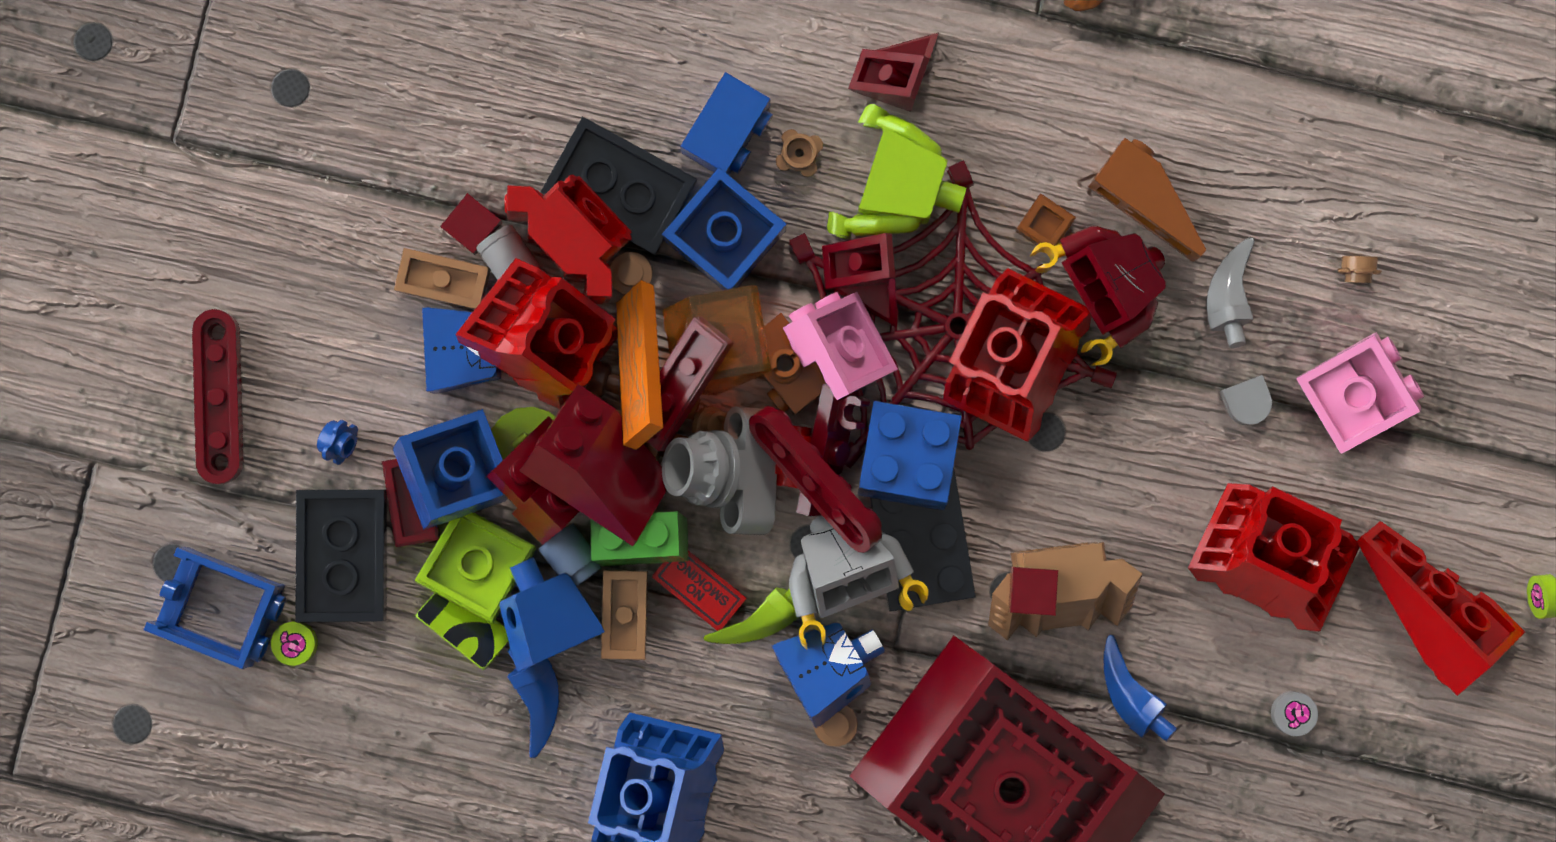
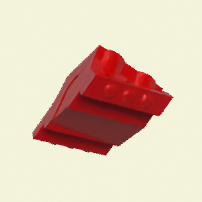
M569 175L564 181H558L545 195L535 190L534 187L507 185V194L504 196L505 213L507 214L508 221L528 222L527 243H536L563 272L564 280L584 282V295L594 303H609L612 298V270L608 261L631 240L630 233L632 231L580 176Z
M515 258L458 330L456 337L458 343L478 351L480 359L501 369L512 377L518 386L537 393L540 401L561 409L578 384L583 387L590 381L593 374V363L595 360L600 361L617 340L618 329L613 325L615 321L613 316L562 277H550L540 268Z
M1007 268L995 280L989 294L982 293L949 360L954 366L945 383L943 401L1029 442L1040 430L1043 413L1053 404L1059 383L1067 367L1070 366L1072 360L1077 355L1080 338L1090 328L1092 316L1087 307Z
M1228 483L1188 569L1197 581L1216 583L1223 594L1240 597L1262 608L1271 617L1288 618L1299 630L1320 632L1360 547L1351 533L1340 528L1342 519L1273 486L1267 492H1264L1250 484Z

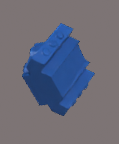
M629 712L618 729L614 747H606L588 820V824L595 825L591 842H699L705 833L704 825L708 803L713 787L717 782L715 765L724 753L722 734Z

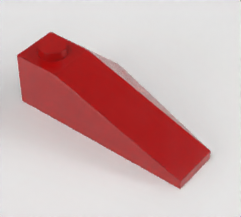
M1382 521L1378 522L1356 541L1423 661L1434 672L1436 678L1442 684L1448 686L1457 696L1492 667L1525 633L1493 599L1483 592L1475 596L1457 584L1460 576L1449 568L1442 572L1427 563L1426 555L1422 549Z

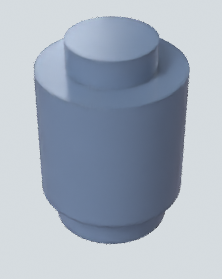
M574 523L564 527L538 549L557 575L567 573L576 587L601 569L599 564L591 561V546Z

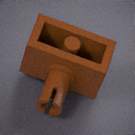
M780 313L740 345V349L745 355L739 361L755 380L761 375L772 388L766 394L778 409L784 412L789 409L796 416L821 395L822 385L826 384L817 362L806 367L802 366L799 357L793 351L790 341L783 330V327L790 323Z

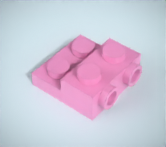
M835 292L819 300L814 305L813 303L807 304L789 314L792 323L783 327L791 347L799 357L802 366L806 367L817 362L824 380L830 387L836 400L898 370L858 292L844 298H840L838 292Z
M1377 332L1339 352L1333 358L1297 377L1298 383L1341 454L1419 413L1421 410L1418 400L1423 398L1424 394L1411 374L1406 377L1402 376L1395 362L1402 358L1389 336L1381 340Z

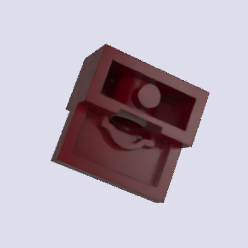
M549 416L487 475L488 479L517 507L512 515L542 545L560 532L580 512L520 472V469L553 421Z

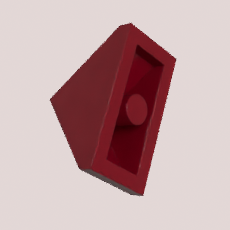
M939 32L877 50L862 49L848 89L911 112Z
M892 233L823 245L825 289H832L844 297L858 292L867 311L896 327V281Z

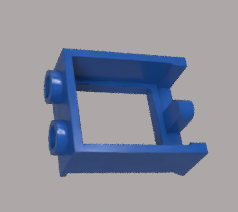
M177 547L174 556L181 559L174 579L166 580L161 588L160 597L165 598L157 620L146 622L144 631L240 669L252 667L254 662L259 663L263 659L269 645L270 638L265 637L271 620L275 622L278 620L285 606L286 597L282 596L285 585L213 558L190 547ZM202 565L264 589L241 650L178 625Z

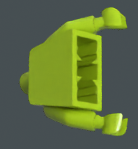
M875 104L866 106L858 123H864V127L882 129L883 133L859 205L858 214L853 218H846L841 214L829 212L828 232L842 239H850L852 233L855 236L912 233L918 229L920 224L928 223L934 205L959 213L967 188L942 180L948 160L942 157L940 145L914 124L892 114L890 115L886 110Z

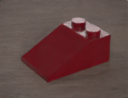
M579 384L561 407L520 469L521 473L631 546H634L667 491L662 478V466L648 448L643 444L635 450L623 445L622 416L619 412Z

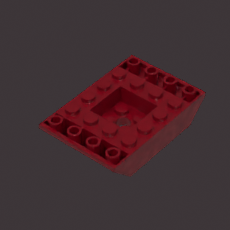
M954 635L849 775L850 778L885 808L930 842H1131L1165 795L1164 792ZM1010 777L1020 779L1024 786L1022 796L1014 802L1003 800L999 794L1001 783Z

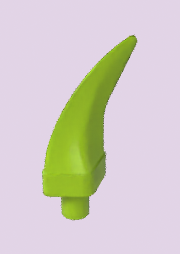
M776 587L749 618L738 624L705 635L704 641L716 644H740L768 637L784 629L799 618L796 617L790 589L786 590Z

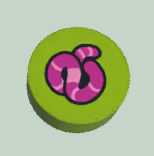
M1551 574L1532 576L1527 584L1528 604L1533 615L1538 619L1556 617V578Z
M292 621L282 624L275 630L271 639L273 655L278 661L289 666H296L309 661L316 653L318 647L315 631L304 622Z

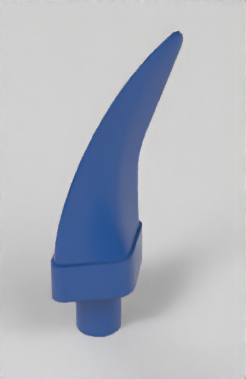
M1108 635L1104 648V675L1107 690L1116 711L1130 729L1141 738L1151 729L1164 741L1168 742L1177 731V728L1161 716L1167 704L1132 678L1114 635Z
M509 648V649H508V653H509V655L511 656V658H512V660H513L512 652H511V649ZM548 658L520 671H517L515 668L507 676L530 713L529 755L531 758L537 757L544 748L553 730L558 712V682Z

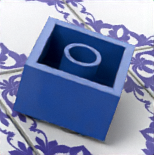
M719 167L662 233V236L669 246L731 297L786 232L787 224Z
M874 401L858 496L944 510L948 503L962 416Z
M483 409L401 436L393 447L423 530L497 505L508 499L487 477L503 460Z

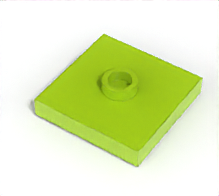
M471 513L449 521L417 575L415 582L493 624L500 612V602L509 597L516 585L510 568L531 559L536 546L476 513Z

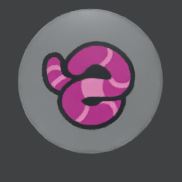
M1288 691L1279 695L1273 702L1271 718L1276 728L1281 732L1291 736H1302L1309 733L1315 727L1318 720V710L1316 704L1309 696L1296 691Z

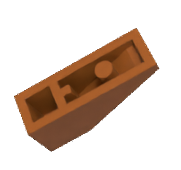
M1124 138L1088 187L1194 262L1204 254L1206 248L1161 163L1153 158L1155 153L1146 144L1136 139L1130 142Z

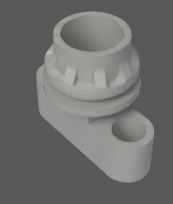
M732 407L726 415L724 431H698L692 433L688 438H675L668 444L664 452L662 478L667 491L673 496L685 497L689 503L694 505L720 508L721 524L728 534L766 535L774 525L777 474H775L776 463L755 441L749 429L750 417L762 408Z

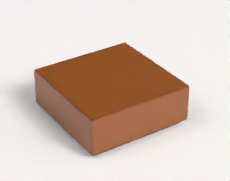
M1040 193L1015 231L1036 246L1044 242L1056 246L1060 243V239L1064 237L1076 217Z

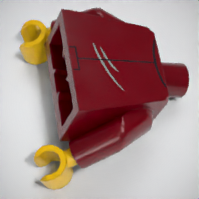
M1090 226L1061 238V244L1056 246L1047 242L1038 244L1030 254V257L1040 252L1046 253L1050 258V263L1037 267L1035 271L1047 273L1058 261V258L1067 256V259L1061 263L1101 334L1110 333L1104 340H1090L1082 346L1081 353L1089 351L1094 345L1100 347L1102 352L1101 358L1091 364V366H1098L1110 361L1113 354L1112 349L1118 345L1120 348H1123L1151 327L1158 307L1156 297L1166 288V281L1160 272L1165 265V258L1157 247L1151 246L1146 248L1143 240L1136 233L1121 236L1115 230Z

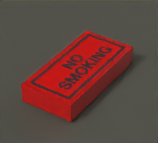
M689 550V561L662 563L652 575V578L717 631L725 626L747 599Z

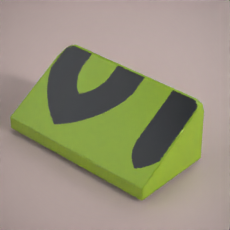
M436 593L429 598L415 615L482 670L490 666L509 642L505 626L495 619L494 623L491 624Z

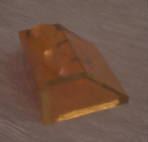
M749 285L689 296L663 309L664 330L667 335L669 354L674 350L692 319L699 316L703 317L734 342L701 395H719L771 371L758 286Z

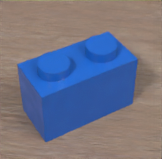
M725 72L681 144L682 154L713 173L720 167L728 175H730L731 171L738 174L750 156L751 151L746 149L751 138L754 134L761 137L773 117V114L768 112L770 98Z

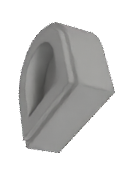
M1263 375L1219 391L1227 413L1239 424H1257L1263 421L1271 411L1272 398Z

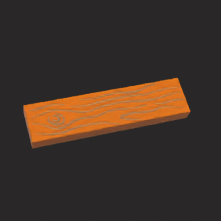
M643 280L639 281L616 303L623 445L635 450L640 448L663 428L654 285Z

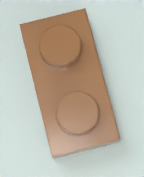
M404 248L394 290L475 310L485 297L491 270L486 266Z
M603 570L602 627L605 632L602 633L601 659H646L648 571Z

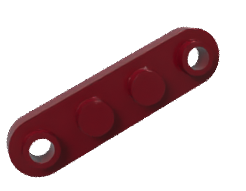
M211 309L201 313L194 321L192 327L195 463L199 475L205 481L213 484H227L234 481L240 475L244 464L240 327L237 320L229 313ZM217 325H222L225 329V334L220 340H215L212 336V330ZM224 454L228 458V466L220 471L216 467L215 461L219 455Z
M765 406L750 417L749 429L755 441L851 548L865 553L881 541L882 525L877 514L863 505L851 491L848 482L843 477L837 475L822 459L816 446L807 442L793 427L790 418L784 411L771 406Z

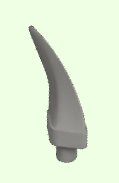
M1248 237L1239 243L1224 258L1212 278L1207 294V318L1211 331H1225L1229 348H1238L1246 344L1242 326L1254 320L1243 287V274L1255 241L1252 237Z

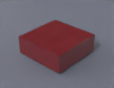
M467 193L440 227L476 255L478 253L476 247L485 238L494 233L503 222Z
M1011 567L1008 612L1056 616L1059 570Z

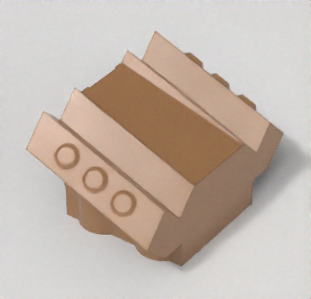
M1087 542L1010 553L1012 567L1059 570L1056 616L1008 612L1011 573H1008L992 593L988 626L1007 641L1019 625L1023 626L1035 637L1043 630L1072 626H1083L1089 631L1101 614L1118 626L1133 606L1142 573L1124 559L1107 561L1104 542Z

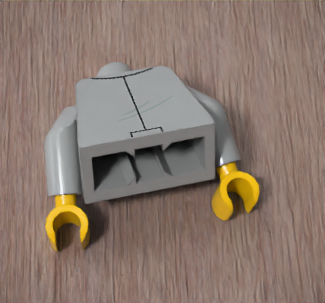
M819 516L810 525L811 534L801 539L803 553L794 560L789 578V589L796 617L801 616L803 625L799 630V639L805 649L808 648L804 635L810 629L820 632L822 645L826 641L825 628L820 622L816 621L814 615L816 612L819 613L821 618L891 592L899 588L898 580L903 588L899 594V603L904 610L911 611L913 609V603L907 594L908 591L916 592L923 604L928 598L927 586L919 580H913L911 574L914 571L896 538L882 532L881 541L869 551L861 553L851 548L823 516Z

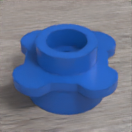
M333 420L327 423L317 440V449L322 453V458L326 461L333 459V463L337 465L343 463L356 447L358 427L353 424L348 427L347 422L344 420L338 422Z

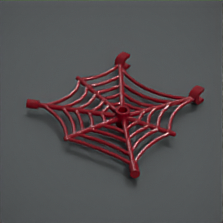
M963 160L949 166L948 170H946L952 184L967 188L959 213L957 212V223L935 249L919 261L895 270V278L922 268L943 252L956 236L955 257L933 278L916 287L896 290V327L890 324V332L879 334L883 342L897 340L908 352L914 367V372L903 384L897 362L891 355L898 370L893 372L897 392L888 403L899 405L904 398L936 403L961 412L962 421L960 428L964 431V437L958 436L957 443L964 444L966 449L972 450L977 442L997 427L989 424L976 435H973L972 422L978 417L943 401L941 397L910 391L919 380L945 386L946 378L926 374L925 372L934 361L951 364L949 362L951 356L942 355L941 353L952 340H954L956 348L962 334L953 333L950 330V322L953 319H960L966 328L974 311L972 310L967 315L963 314V294L975 307L979 301L964 284V273L984 293L989 294L991 290L990 287L979 281L965 264V246L974 260L990 275L997 279L1002 274L995 270L978 253L967 236V207L976 227L986 241L1003 258L1027 272L1024 275L1025 277L1043 285L1041 275L1044 273L1036 272L1037 267L1033 268L1004 250L991 236L982 223L974 205L969 188L974 186V183ZM946 209L922 232L893 247V254L902 252L926 238L947 220L953 211ZM805 233L790 239L789 243L799 264L806 263L813 275L820 294V300L827 297L820 273L816 267L824 269L823 258L814 254ZM955 268L954 282L940 295L921 304L904 297L905 295L920 293L939 283ZM954 291L953 314L947 317L930 309V307L944 301ZM897 304L916 312L910 329L897 330ZM869 312V315L873 323L875 324L876 315ZM922 316L940 323L938 325L919 327ZM945 333L932 350H930L928 342L922 337ZM914 338L922 346L925 358L921 363L918 360L916 351L906 339ZM1077 354L1074 358L1076 362L1072 361L1070 366L1067 367V370L1077 374L1061 380L1057 390L1086 377H1090V382L1111 389L1117 373L1099 366H1095L1093 369ZM881 378L876 381L880 392V402L887 403L886 388ZM862 388L857 391V396L864 397ZM859 406L861 422L866 424L864 429H860V437L855 443L851 441L849 443L850 453L845 463L848 468H851L864 453L861 449L867 442L869 426L867 427V406Z

